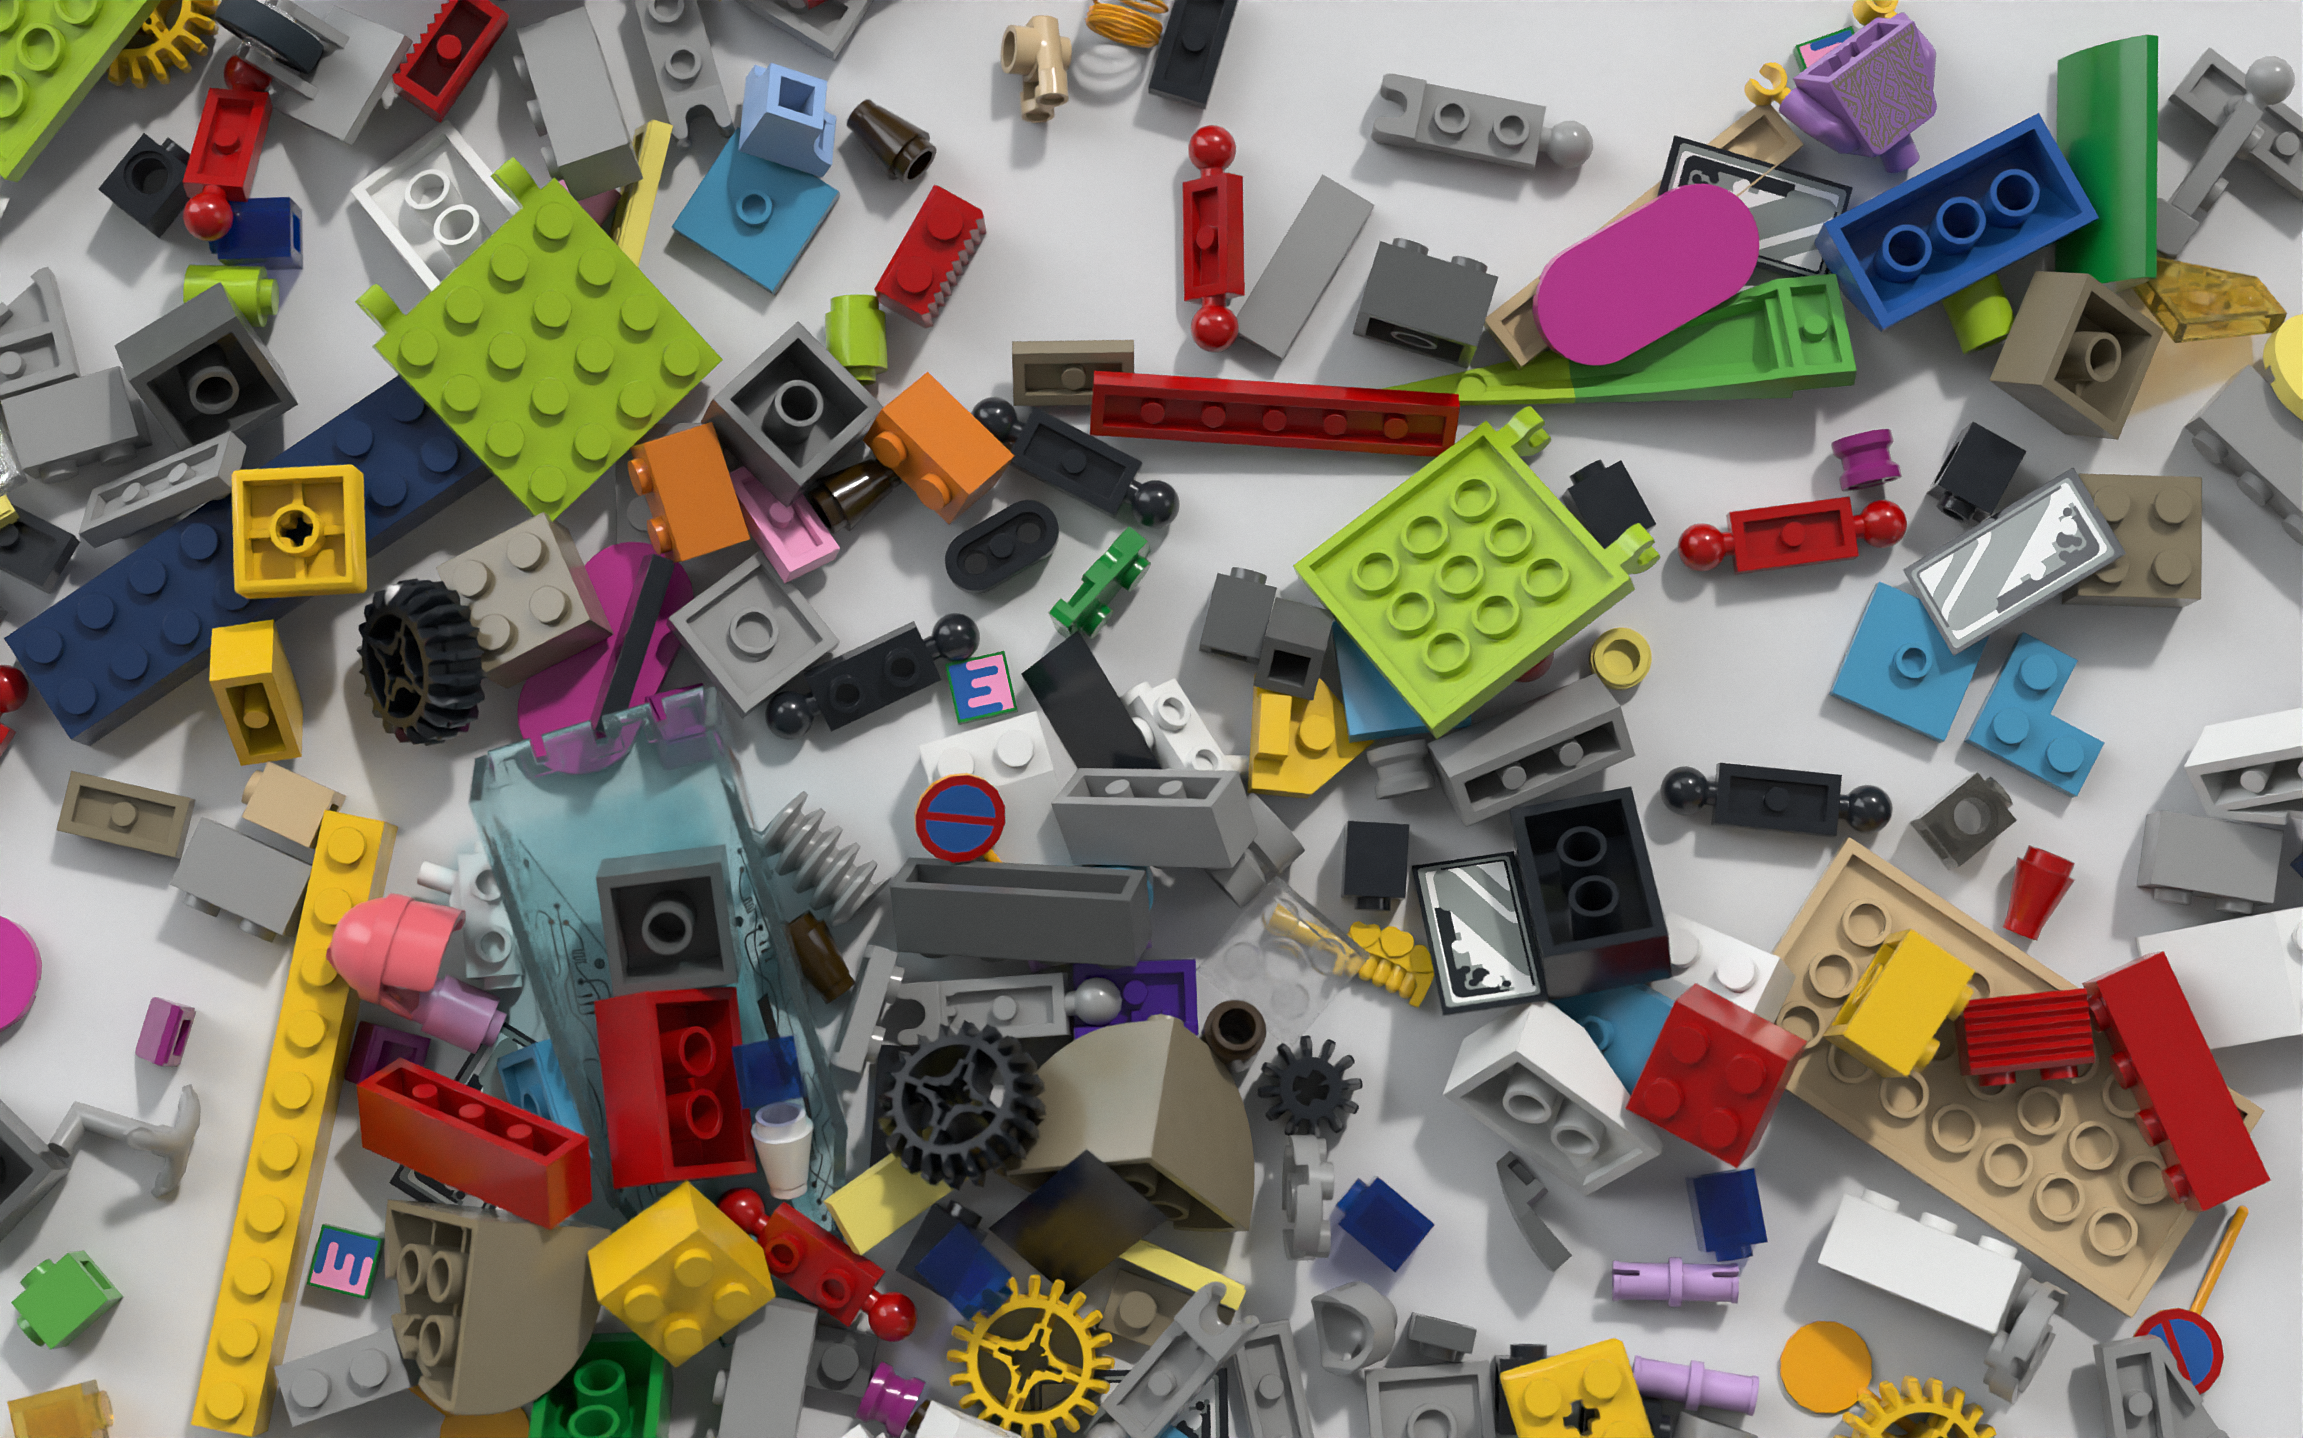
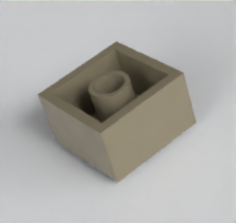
M2035 271L1989 381L2064 434L2118 440L2164 329L2089 274Z
M2079 473L2080 479L2094 500L2095 510L2096 506H2098L2126 554L2062 592V604L2184 608L2200 600L2202 477Z
M545 512L436 567L441 581L444 582L448 590H457L461 605L470 607V622L472 626L479 627L480 629L477 640L479 648L485 651L481 656L482 669L487 673L486 678L506 689L614 635L569 529L556 520L552 522L550 516Z

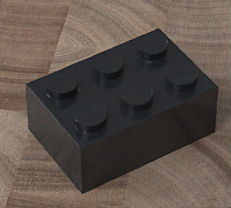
M1632 787L1509 809L1515 855L1549 1001L1672 978L1669 934Z

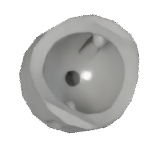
M1360 1281L1350 1282L1314 1296L1310 1300L1317 1327L1322 1367L1327 1372L1338 1376L1351 1374L1384 1360L1391 1353L1395 1342V1329L1398 1324L1396 1309L1386 1296L1381 1295L1371 1285Z

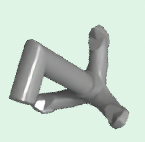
M191 1084L182 1087L183 1094L178 1104V1110L180 1111L179 1119L174 1128L164 1124L156 1126L74 1101L48 1143V1148L58 1156L68 1158L87 1130L126 1142L133 1149L148 1150L155 1155L165 1157V1166L162 1172H159L157 1175L155 1186L151 1190L152 1195L157 1199L171 1192L179 1184L186 1172L189 1148L200 1126L201 1109L198 1095L193 1090Z

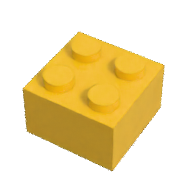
M1913 929L1890 933L1822 1037L1884 1078L1907 1077L1912 1070L1919 1074L1931 1061L1939 1047L1940 1042L1934 1039L1933 1036L1944 1019L1947 1017L1954 1021L1972 997L1974 989L1969 987L1967 983L1975 973V970Z
M687 1180L587 1252L598 1302L676 1368L776 1297L763 1248Z

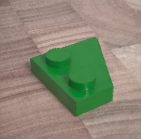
M1128 527L1083 574L1081 581L1084 583L1067 603L1060 599L1048 613L1058 633L1067 639L1079 630L1082 637L1086 635L1088 638L1093 639L1101 631L1113 614V610L1107 605L1122 587L1128 592L1132 591L1151 566V562L1145 559L1151 552L1149 543L1145 538L1131 527Z

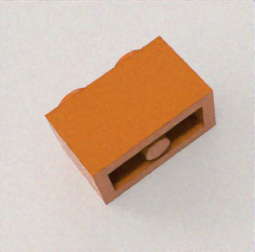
M929 372L925 373L881 409L862 440L883 465L891 468L916 492L918 498L926 507L934 510L949 525L996 485L1015 457Z
M713 422L698 425L630 448L633 460L628 461L630 480L636 493L639 496H646L653 517L647 520V530L652 546L658 555L665 554L667 559L677 563L750 540Z

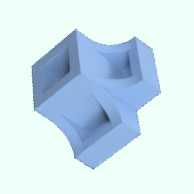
M770 63L767 68L754 65L745 81L738 151L823 178L832 166L836 116L825 111L827 81L774 63Z

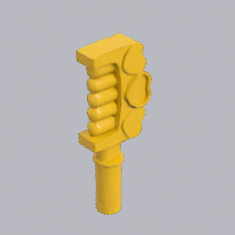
M1280 905L1276 906L1267 926L1316 948L1317 952L1323 951L1336 957L1332 971L1343 974L1345 969L1349 975H1356L1358 973L1359 978L1363 981L1372 979V983L1376 987L1385 985L1389 993L1398 991L1399 996L1403 999L1410 998L1408 1004L1415 1008L1420 1006L1434 978L1431 956L1426 946L1422 944L1414 946L1413 936L1408 932L1400 931L1394 926H1388L1381 931L1377 924L1366 925L1357 921L1351 924L1345 935L1332 929L1330 925L1325 926Z

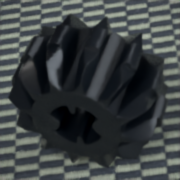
M1309 1035L1301 1036L1299 1041L1301 1059L1296 1060L1291 1049L1285 1043L1277 1046L1276 1050L1288 1066L1282 1070L1272 1063H1263L1261 1071L1268 1076L1278 1078L1279 1082L1278 1086L1259 1087L1257 1095L1260 1098L1279 1095L1281 1103L1270 1108L1265 1113V1117L1268 1121H1274L1288 1110L1292 1115L1285 1125V1135H1295L1303 1118L1307 1119V1134L1320 1138L1321 1131L1318 1118L1324 1117L1329 1128L1334 1133H1339L1344 1127L1341 1120L1333 1112L1335 1107L1337 1106L1347 1113H1357L1359 1105L1354 1101L1341 1098L1342 1090L1361 1089L1363 1087L1362 1079L1351 1078L1341 1081L1339 1073L1350 1068L1355 1063V1060L1351 1055H1347L1332 1066L1328 1060L1335 1050V1041L1327 1039L1322 1045L1317 1058L1312 1057L1311 1037ZM1312 1071H1316L1324 1078L1323 1081L1319 1082V1085L1327 1086L1326 1095L1323 1100L1312 1098L1308 1105L1305 1106L1295 1098L1301 1092L1293 1091V1083L1297 1076L1307 1078Z

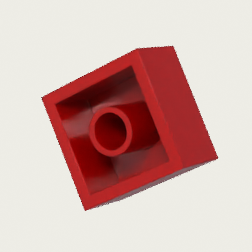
M1695 983L1675 1000L1625 1109L1738 1169L1757 1149L1808 1041Z

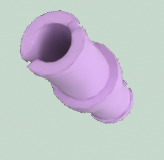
M1669 1257L1668 1263H1637L1613 1260L1612 1300H1667L1669 1307H1681L1682 1301H1713L1737 1304L1739 1296L1738 1263L1685 1264L1682 1263L1681 1257Z
M1639 1355L1634 1357L1632 1371L1640 1395L1683 1402L1684 1409L1697 1411L1698 1405L1747 1413L1746 1415L1749 1416L1754 1415L1758 1396L1759 1376L1752 1375L1751 1377L1705 1369L1704 1362L1691 1360L1690 1366L1641 1358L1642 1356Z

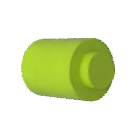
M189 265L187 267L184 278L183 303L221 282L252 327H264L267 323L268 315L277 314L279 307L278 282L276 279H268L264 266Z
M1997 273L1941 301L1964 355L1978 352L2005 341L2015 320V315Z

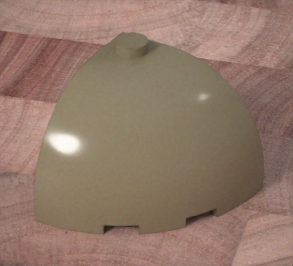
M1152 1015L1148 1017L1147 1021L1112 1025L1092 1031L1067 1044L1047 1060L1035 1073L1044 1081L1046 1090L1037 1098L1046 1106L1045 1111L1047 1115L1030 1120L1039 1129L1040 1139H1023L1020 1145L1026 1151V1160L1016 1159L1013 1155L1008 1157L1004 1161L1007 1166V1177L1000 1176L1001 1178L1029 1193H1033L1079 1154L1088 1149L1168 1217L1166 1221H1174V1230L1198 1232L1249 1231L1254 1197L1255 1170L1253 1143L1246 1110L1238 1088L1225 1064L1216 1057L1212 1049L1205 1042L1188 1030L1180 1019L1169 1015Z
M387 1199L384 1243L386 1280H397L401 1313H394L391 1319L403 1358L415 1359L423 1374L418 1382L423 1392L442 1409L453 1414L485 1415L506 1412L521 1407L537 1399L557 1384L582 1354L596 1325L601 1303L597 1299L587 1252L610 1236L611 1229L564 1220L552 1230H548L505 1210Z

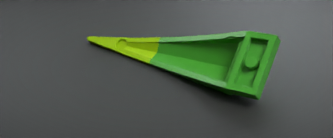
M1836 274L1774 279L1738 292L1724 302L1629 356L1611 364L1586 365L1576 363L1549 350L1542 352L1520 371L1510 360L1382 389L1459 394L1460 406L1792 398L1793 391L1855 385L1857 369Z

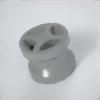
M1426 739L1392 744L1367 751L1369 765L1377 770L1379 779L1374 788L1377 800L1412 795L1436 788L1434 775L1426 771L1424 757L1428 753Z

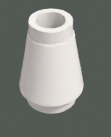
M777 1102L764 1106L756 1113V1122L751 1128V1134L767 1182L770 1185V1193L778 1199H794L802 1196L807 1191L813 1122L806 1116L805 1109L801 1105L792 1102Z

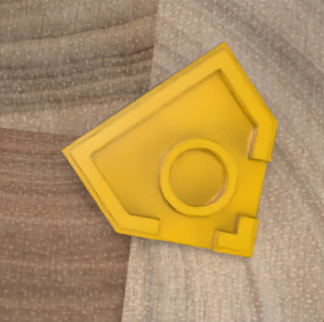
M1320 677L1313 701L1253 686L1247 793L1308 799L1340 770L1365 751L1374 740L1349 743L1343 704Z

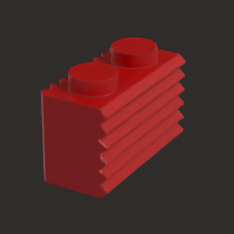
M448 0V3L441 4V13L434 14V23L427 24V33L420 34V43L413 44V53L406 54L407 63L399 64L400 73L392 74L394 92L435 121L441 123L507 28L509 15L489 0Z
M934 185L874 288L879 298V303L925 329L933 327L931 318L938 317L939 312L937 308L945 306L943 297L951 296L949 287L957 285L956 276L963 275L961 266L969 264L968 256L975 254L974 245L981 244L979 235L987 233L982 210L944 188Z
M2086 988L1969 1000L1966 1007L1954 1020L1960 1075H1978L1979 1087L2017 1083L2015 1071L2039 1068L2041 1080L2079 1077L2077 1064L2095 1063Z

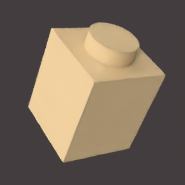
M268 761L264 771L256 770L246 784L241 802L247 806L242 818L316 850L324 810L340 812L347 796Z

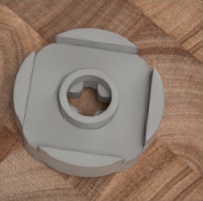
M1289 1135L1290 1145L1285 1146L1283 1159L1282 1210H1287L1288 1222L1294 1223V1229H1283L1286 1257L1288 1260L1314 1261L1315 1258H1328L1331 1247V1231L1329 1220H1323V1200L1333 1199L1334 1167L1332 1162H1327L1325 1138H1317L1315 1135Z
M2032 1278L2027 1281L2014 1306V1312L2018 1313L2011 1334L2000 1330L1984 1360V1364L1989 1367L1984 1376L1983 1383L1989 1386L1990 1393L2014 1404L2017 1401V1390L2021 1393L2025 1392L2056 1334L2052 1333L2053 1326L2047 1323L2053 1313L2062 1318L2064 1317L2070 1300L2069 1292L2048 1281H2045L2043 1284Z

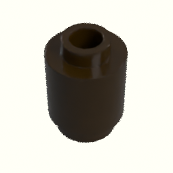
M1228 1000L1218 1004L1211 1010L1199 1038L1225 1064L1230 1074H1235L1246 1070L1256 1060L1266 1039V1023L1260 1011L1252 1004L1242 1000ZM1231 1035L1238 1040L1239 1044H1232L1222 1036Z

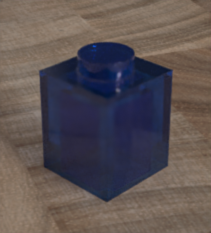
M291 197L248 198V202L228 201L233 211L232 226L229 232L222 238L208 241L211 253L218 254V260L223 265L264 266L266 270L303 269L302 209Z
M798 1033L738 1044L731 1047L742 1109L805 1098L809 1095Z
M1742 1167L1685 1177L1698 1251L1705 1253L1715 1251L1717 1262L1731 1261L1754 1256L1752 1245L1768 1242L1754 1168Z
M1375 1175L1367 1184L1358 1177L1335 1204L1343 1212L1335 1223L1395 1273L1435 1225Z
M962 1221L915 1267L968 1322L978 1312L988 1320L1014 1293L1006 1285L1013 1277L1014 1272Z

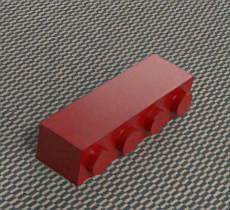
M2165 952L2148 953L2082 983L2088 993L2087 1001L2091 1018L2090 1024L2097 1033L2104 1031L2114 1052V1054L2108 1056L2111 1070L2117 1082L2124 1090L2129 1088L2132 1090L2141 1110L2135 1113L2137 1126L2150 1147L2158 1146L2167 1166L2166 1169L2161 1171L2162 1179L2175 1203L2179 1205L2184 1202L2187 1210L2203 1212L2270 1182L2271 1179Z
M401 1057L357 1084L362 1148L548 1230H552L592 1201L589 1137Z

